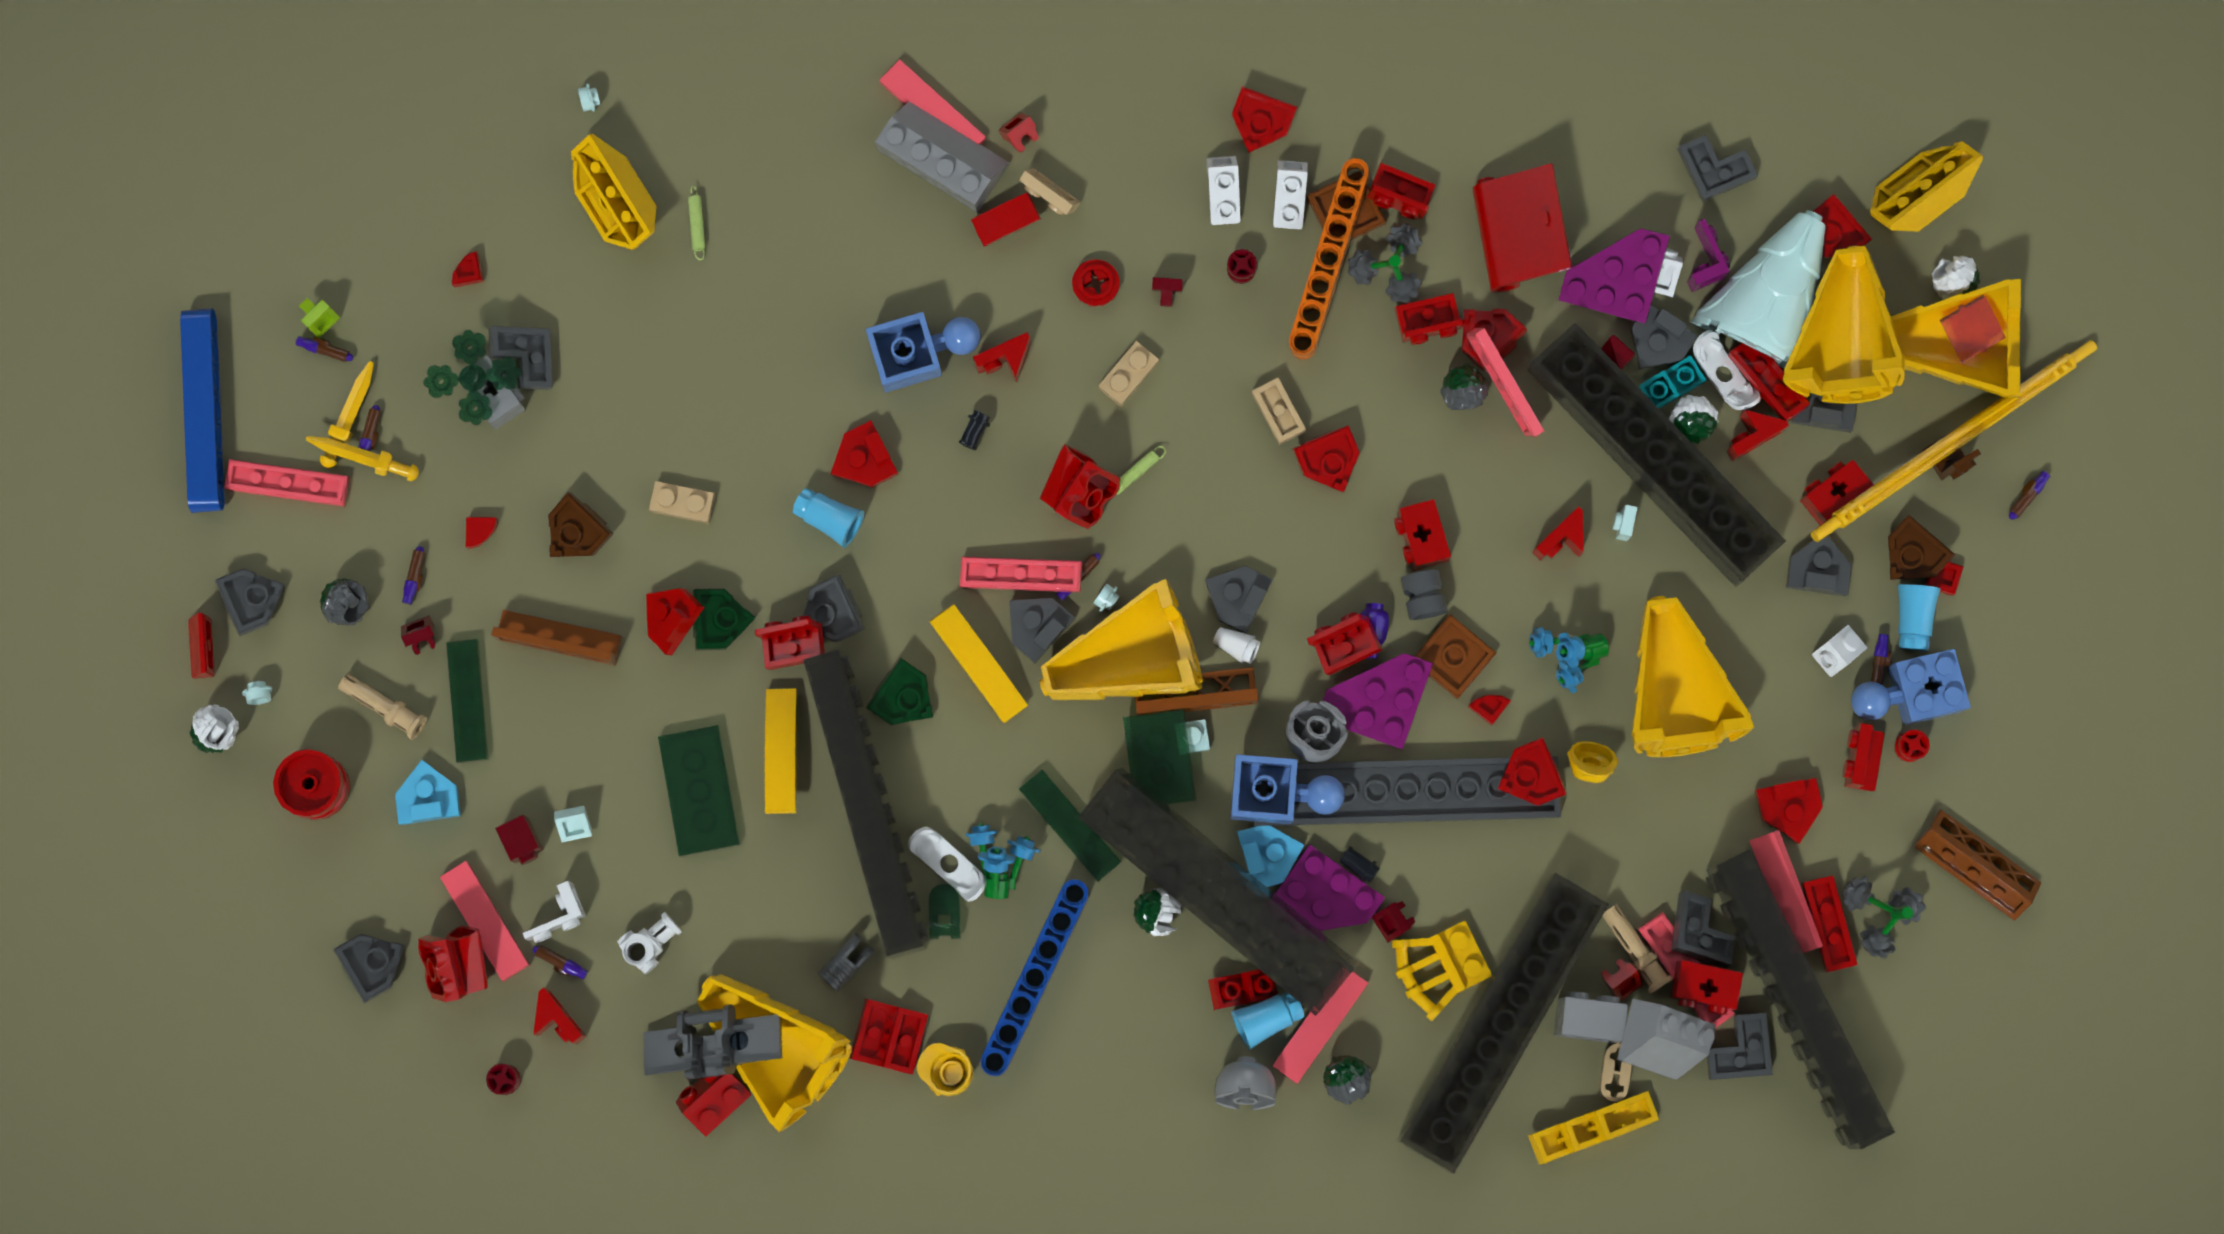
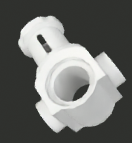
M665 911L661 914L662 918L648 930L642 928L637 934L630 930L617 941L622 949L625 961L636 966L645 975L659 964L656 959L663 951L662 945L675 934L680 935L682 933L678 925ZM637 944H642L645 948V956L641 960L635 961L631 957V949Z

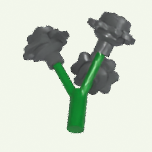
M1404 223L1401 226H1392L1391 233L1387 234L1386 239L1390 243V251L1394 253L1393 256L1387 261L1377 262L1369 250L1362 252V250L1358 249L1355 251L1354 256L1348 260V273L1355 279L1356 284L1364 283L1369 285L1372 278L1377 276L1378 268L1388 267L1393 269L1395 277L1389 278V286L1386 289V293L1391 295L1390 298L1393 302L1402 301L1408 303L1412 298L1418 296V289L1422 282L1417 279L1415 273L1407 274L1400 272L1398 266L1401 263L1400 257H1405L1408 254H1417L1418 247L1422 245V240L1418 235L1419 230L1417 228H1410L1408 223Z
M1855 877L1852 881L1846 883L1845 890L1842 893L1844 897L1843 903L1847 905V909L1849 911L1861 910L1865 904H1873L1890 912L1891 919L1885 927L1877 929L1875 926L1870 925L1867 930L1860 933V937L1863 939L1861 945L1865 951L1869 952L1871 956H1880L1885 959L1889 953H1894L1896 950L1893 945L1895 940L1890 936V930L1898 920L1905 925H1908L1911 920L1914 922L1920 920L1922 911L1926 909V905L1921 902L1923 896L1920 893L1913 892L1909 887H1905L1902 892L1895 890L1892 900L1886 904L1876 899L1875 895L1870 893L1872 883L1868 882V877Z

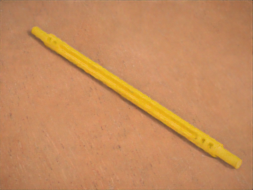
M2089 340L2072 353H2065L2020 384V398L2001 397L1861 495L1851 500L1834 512L1831 519L1810 533L1813 540L1819 542L1839 527L1845 528L2077 367V363L2097 350L2096 343Z

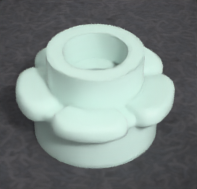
M586 83V87L578 88L583 112L589 110L595 112V106L600 105L596 88L590 89L589 84Z
M1106 583L1093 604L1100 608V612L1104 608L1110 611L1120 597L1115 593L1118 589L1117 586L1113 588Z
M255 681L247 684L248 690L242 691V695L246 696L247 704L259 705L271 701L273 689L271 686H267L264 681Z

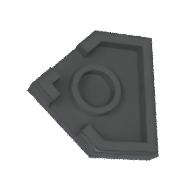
M1651 305L1647 322L1641 323L1636 321L1630 329L1639 370L1664 364L1679 363L1689 351L1698 335L1686 328L1687 324L1664 309L1660 311Z
M1810 393V396L1805 397L1810 403L1809 407L1795 416L1791 422L1793 424L1851 433L1854 427L1857 403L1839 404L1821 401L1822 396Z
M1826 536L1819 542L1813 540L1789 558L1786 588L1847 596L1849 593L1851 564L1829 536Z
M1247 566L1205 579L1218 620L1246 634L1273 579Z
M241 569L215 579L222 601L239 636L269 624L285 588V584L267 579L247 569Z
M835 575L810 589L803 616H810L812 620L822 624L823 638L839 643L865 630L860 619L862 614L851 590L846 589L841 575Z
M1053 598L1010 600L1012 644L1035 664L1070 626L1075 617Z
M360 934L334 948V952L344 972L363 1003L392 988L404 945Z

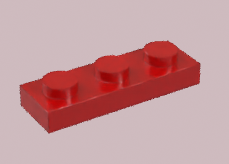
M1743 343L1729 352L1728 357L1751 385L1760 392L1761 397L1780 419L1789 422L1809 407L1810 403L1803 395L1794 392L1783 382L1784 372L1773 358Z
M1834 876L1801 883L1805 900L1823 947L1819 948L1825 973L1858 965Z

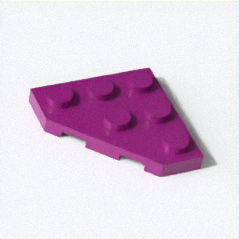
M1643 228L1636 230L1567 270L1558 300L1646 323L1671 236Z
M1403 653L1327 689L1322 701L1335 706L1344 715L1347 722L1345 725L1346 730L1403 749L1433 663Z
M1309 845L1257 921L1281 938L1367 924L1385 897L1319 850Z

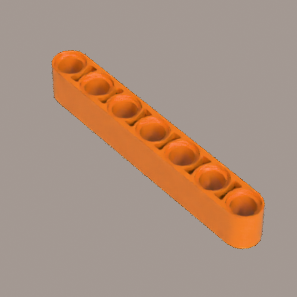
M1359 158L1349 159L1342 167L1290 334L1289 345L1291 353L1294 357L1301 360L1311 358L1317 350L1367 189L1369 169L1367 164ZM1353 169H1359L1364 173L1363 177L1356 181L1349 179L1347 174ZM1344 197H1350L1355 201L1354 206L1348 209L1340 207L1338 203ZM1341 225L1345 227L1346 232L1343 236L1335 237L1330 233L1331 228ZM1327 253H1333L1338 259L1332 265H1325L1321 261L1322 256ZM1324 281L1329 285V288L1325 293L1320 294L1313 291V285L1316 282ZM1315 309L1320 313V317L1314 322H1309L1303 317L1306 311ZM1299 338H1308L1311 341L1310 347L1306 350L1297 349L1295 342Z

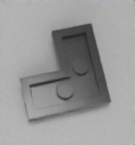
M1707 135L1680 145L1677 149L1702 202L1753 181L1758 177L1746 149L1718 160Z
M491 326L488 329L490 358L519 360L520 389L550 390L553 387L550 329Z
M1686 890L1682 891L1678 895L1672 951L1724 968L1731 966L1735 936L1708 927L1712 899Z
M1766 1013L1734 1015L1736 1047L1710 1048L1709 1055L1707 1056L1709 1080L1773 1075Z

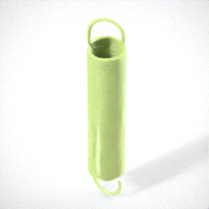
M695 188L696 195L688 198L692 249L695 256V251H703L702 259L696 256L698 260H703L705 256L702 201L701 196L697 195V189Z
M1158 446L1154 449H1164V454L1160 458L1155 452L1150 450L1119 477L1121 480L1119 481L1120 486L1117 495L1165 455L1166 449L1163 446Z

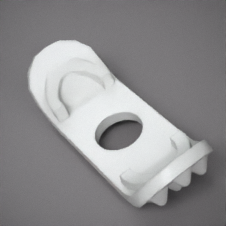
M1713 330L1703 332L1694 343V356L1724 401L1736 410H1745L1758 404L1761 400L1760 392L1752 388L1728 357L1720 342L1719 335ZM1718 367H1727L1731 371L1732 378L1729 382H1722L1717 378L1716 370Z
M922 827L911 835L908 841V849L950 884L966 901H973L981 895L987 884L985 875L945 838L930 827ZM948 854L955 856L958 861L957 869L951 873L944 871L941 867L942 858Z

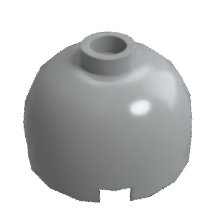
M1310 700L1304 701L1295 706L1287 720L1285 737L1288 746L1297 757L1304 761L1313 763L1327 761L1340 751L1347 739L1346 719L1338 708L1328 702L1320 701L1318 704L1309 703Z
M1248 1056L1239 1057L1237 1062H1232L1222 1068L1218 1075L1214 1092L1215 1102L1223 1107L1240 1109L1239 1104H1253L1251 1110L1272 1107L1276 1104V1080L1272 1072L1265 1065L1256 1063L1255 1058Z

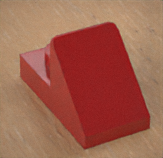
M1028 332L973 356L974 365L978 373L986 372V374H991L1003 367L1002 363L1006 362L1015 382H1017L1031 344Z
M1744 410L1740 415V419L1750 435L1745 431L1731 440L1733 445L1726 452L1731 460L1735 461L1783 433L1789 427V424L1786 420Z
M1579 506L1534 549L1532 553L1540 561L1547 555L1552 559L1564 547L1560 543L1561 541L1578 557L1583 554V510Z
M543 987L538 992L533 1035L540 1036L556 1023L558 1026L555 1028V1031L565 1043L570 1040L571 1043L578 1044L587 1036L548 988Z

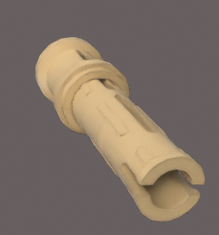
M347 673L338 685V690L384 717L387 725L398 727L406 732L407 737L411 740H414L421 733L427 722L426 716H418L407 709L406 704L402 701L394 702L367 684L359 681L350 673Z
M1615 904L1601 914L1634 962L1632 965L1649 986L1648 992L1650 994L1673 979L1671 975L1665 973L1658 963L1657 954L1653 953V951L1650 952L1641 941L1618 904Z

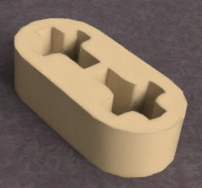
M1621 1043L1608 1046L1603 1054L1599 1093L1601 1097L1609 1102L1623 1100L1629 1090L1632 1065L1620 1062L1618 1071H1614L1615 1060L1610 1059V1054L1616 1053L1617 1048L1620 1049ZM1613 1074L1617 1075L1616 1083L1618 1086H1621L1622 1090L1621 1092H1616L1614 1097H1611V1092L1606 1090L1605 1086L1612 1083Z

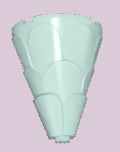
M1810 210L1795 215L1758 248V253L1731 276L1729 282L1696 312L1691 323L1705 330H1713L1718 335L1723 333L1773 358L1778 366L1784 369L1799 338L1801 327L1814 303L1816 281L1820 279L1826 226L1821 222L1823 217Z

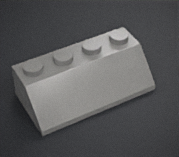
M910 101L890 118L875 141L878 151L977 213L1009 166L1008 161L981 144L972 141Z

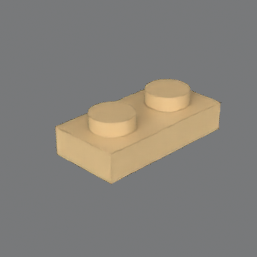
M1035 168L1025 170L1019 179L1020 182L1026 185L1024 189L1037 198L1041 196L1047 200L1049 208L1060 215H1068L1075 212L1081 203Z
M1136 341L1098 385V389L1122 407L1159 363V359Z
M1279 378L1252 390L1251 394L1279 445L1306 432V428Z
M655 481L649 511L651 513L709 524L715 494L713 492Z

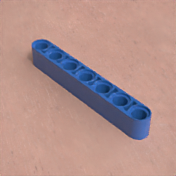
M213 308L184 310L180 315L188 506L191 513L223 511L225 495L217 317Z
M1069 880L1061 888L982 1054L981 1067L988 1075L1001 1076L1009 1068L1084 910L1089 894L1087 886L1080 880ZM1078 886L1083 890L1084 895L1079 902L1074 903L1067 899L1066 892L1070 887ZM1066 914L1070 918V926L1065 930H1057L1053 926V919L1056 915ZM1050 941L1056 944L1057 953L1054 957L1047 959L1041 956L1039 950L1043 943ZM1037 969L1044 974V980L1039 986H1030L1026 980L1029 971ZM1020 997L1027 998L1031 1005L1030 1010L1023 1015L1017 1014L1013 1010L1014 1001ZM1007 1025H1011L1017 1030V1037L1011 1043H1005L1000 1038V1030ZM994 1053L1000 1054L1004 1060L1003 1067L998 1071H991L986 1064L989 1055Z

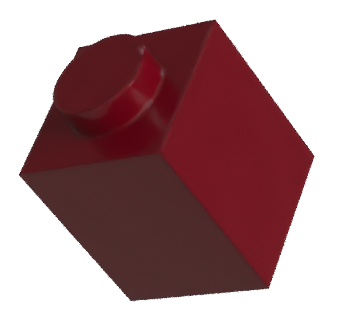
M521 815L495 828L511 862H520L521 865L528 864L538 858L537 853L543 851L529 818L525 815Z

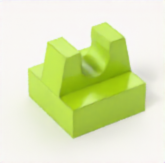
M306 298L299 305L306 313L300 321L318 338L340 319L323 300L315 306Z

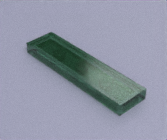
M472 639L446 642L456 762L466 763L489 760L479 641Z
M1040 770L1019 788V791L1097 882L1101 881L1121 863L1119 858L1043 770Z

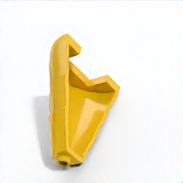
M1850 246L1846 249L1836 250L1815 292V301L1801 327L1799 338L1784 368L1783 382L1791 390L1805 397L1810 396V393L1822 396L1821 401L1854 404L1878 400L1892 394L1893 388L1896 385H1902L1905 377V360L1894 332V323L1885 303V291L1866 246Z
M2006 279L1966 294L1955 295L1926 307L1921 305L1891 316L1894 323V332L1905 360L1904 368L1920 375L1927 373L1958 385L1964 384L2005 398H2020L2021 279Z
M1164 579L1158 583H1153L1121 609L1114 611L1087 634H1081L1040 667L1043 678L1039 679V683L1044 696H1050L1052 700H1105L1106 697L1180 694L1202 689V674L1187 623L1177 608L1179 603L1168 581Z
M1655 596L1650 598L1643 608L1637 648L1639 663L1634 691L1636 699L1631 736L1633 738L1634 750L1638 754L1643 753V750H1645L1647 757H1677L1718 748V744L1722 743L1724 739L1729 737V741L1733 742L1745 736L1754 728L1751 714L1726 678V673L1706 646V639L1677 597Z
M723 974L710 976L702 984L701 989L703 991L697 999V1003L702 1011L723 1009L724 1005L732 1004L735 1008L736 1020L768 1015H778L781 1017L783 1058L742 1063V1065L736 1066L744 1083H747L769 1123L778 1132H781L806 1114V1110L803 1108L811 1105L814 1099L818 1102L833 1085L850 1057L852 1046L849 1043L851 1041L834 1028L800 1013L799 1010L769 998V995L761 990ZM722 1021L709 1023L714 1034L716 1030L722 1029Z

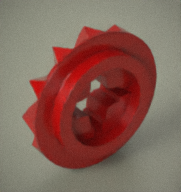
M1098 259L1082 263L1076 269L1072 278L1073 292L1080 302L1090 307L1104 306L1114 300L1120 286L1119 275L1116 269L1108 262ZM1091 273H1094L1098 281H1105L1100 286V294L1095 291L1094 287H1087L1091 283Z

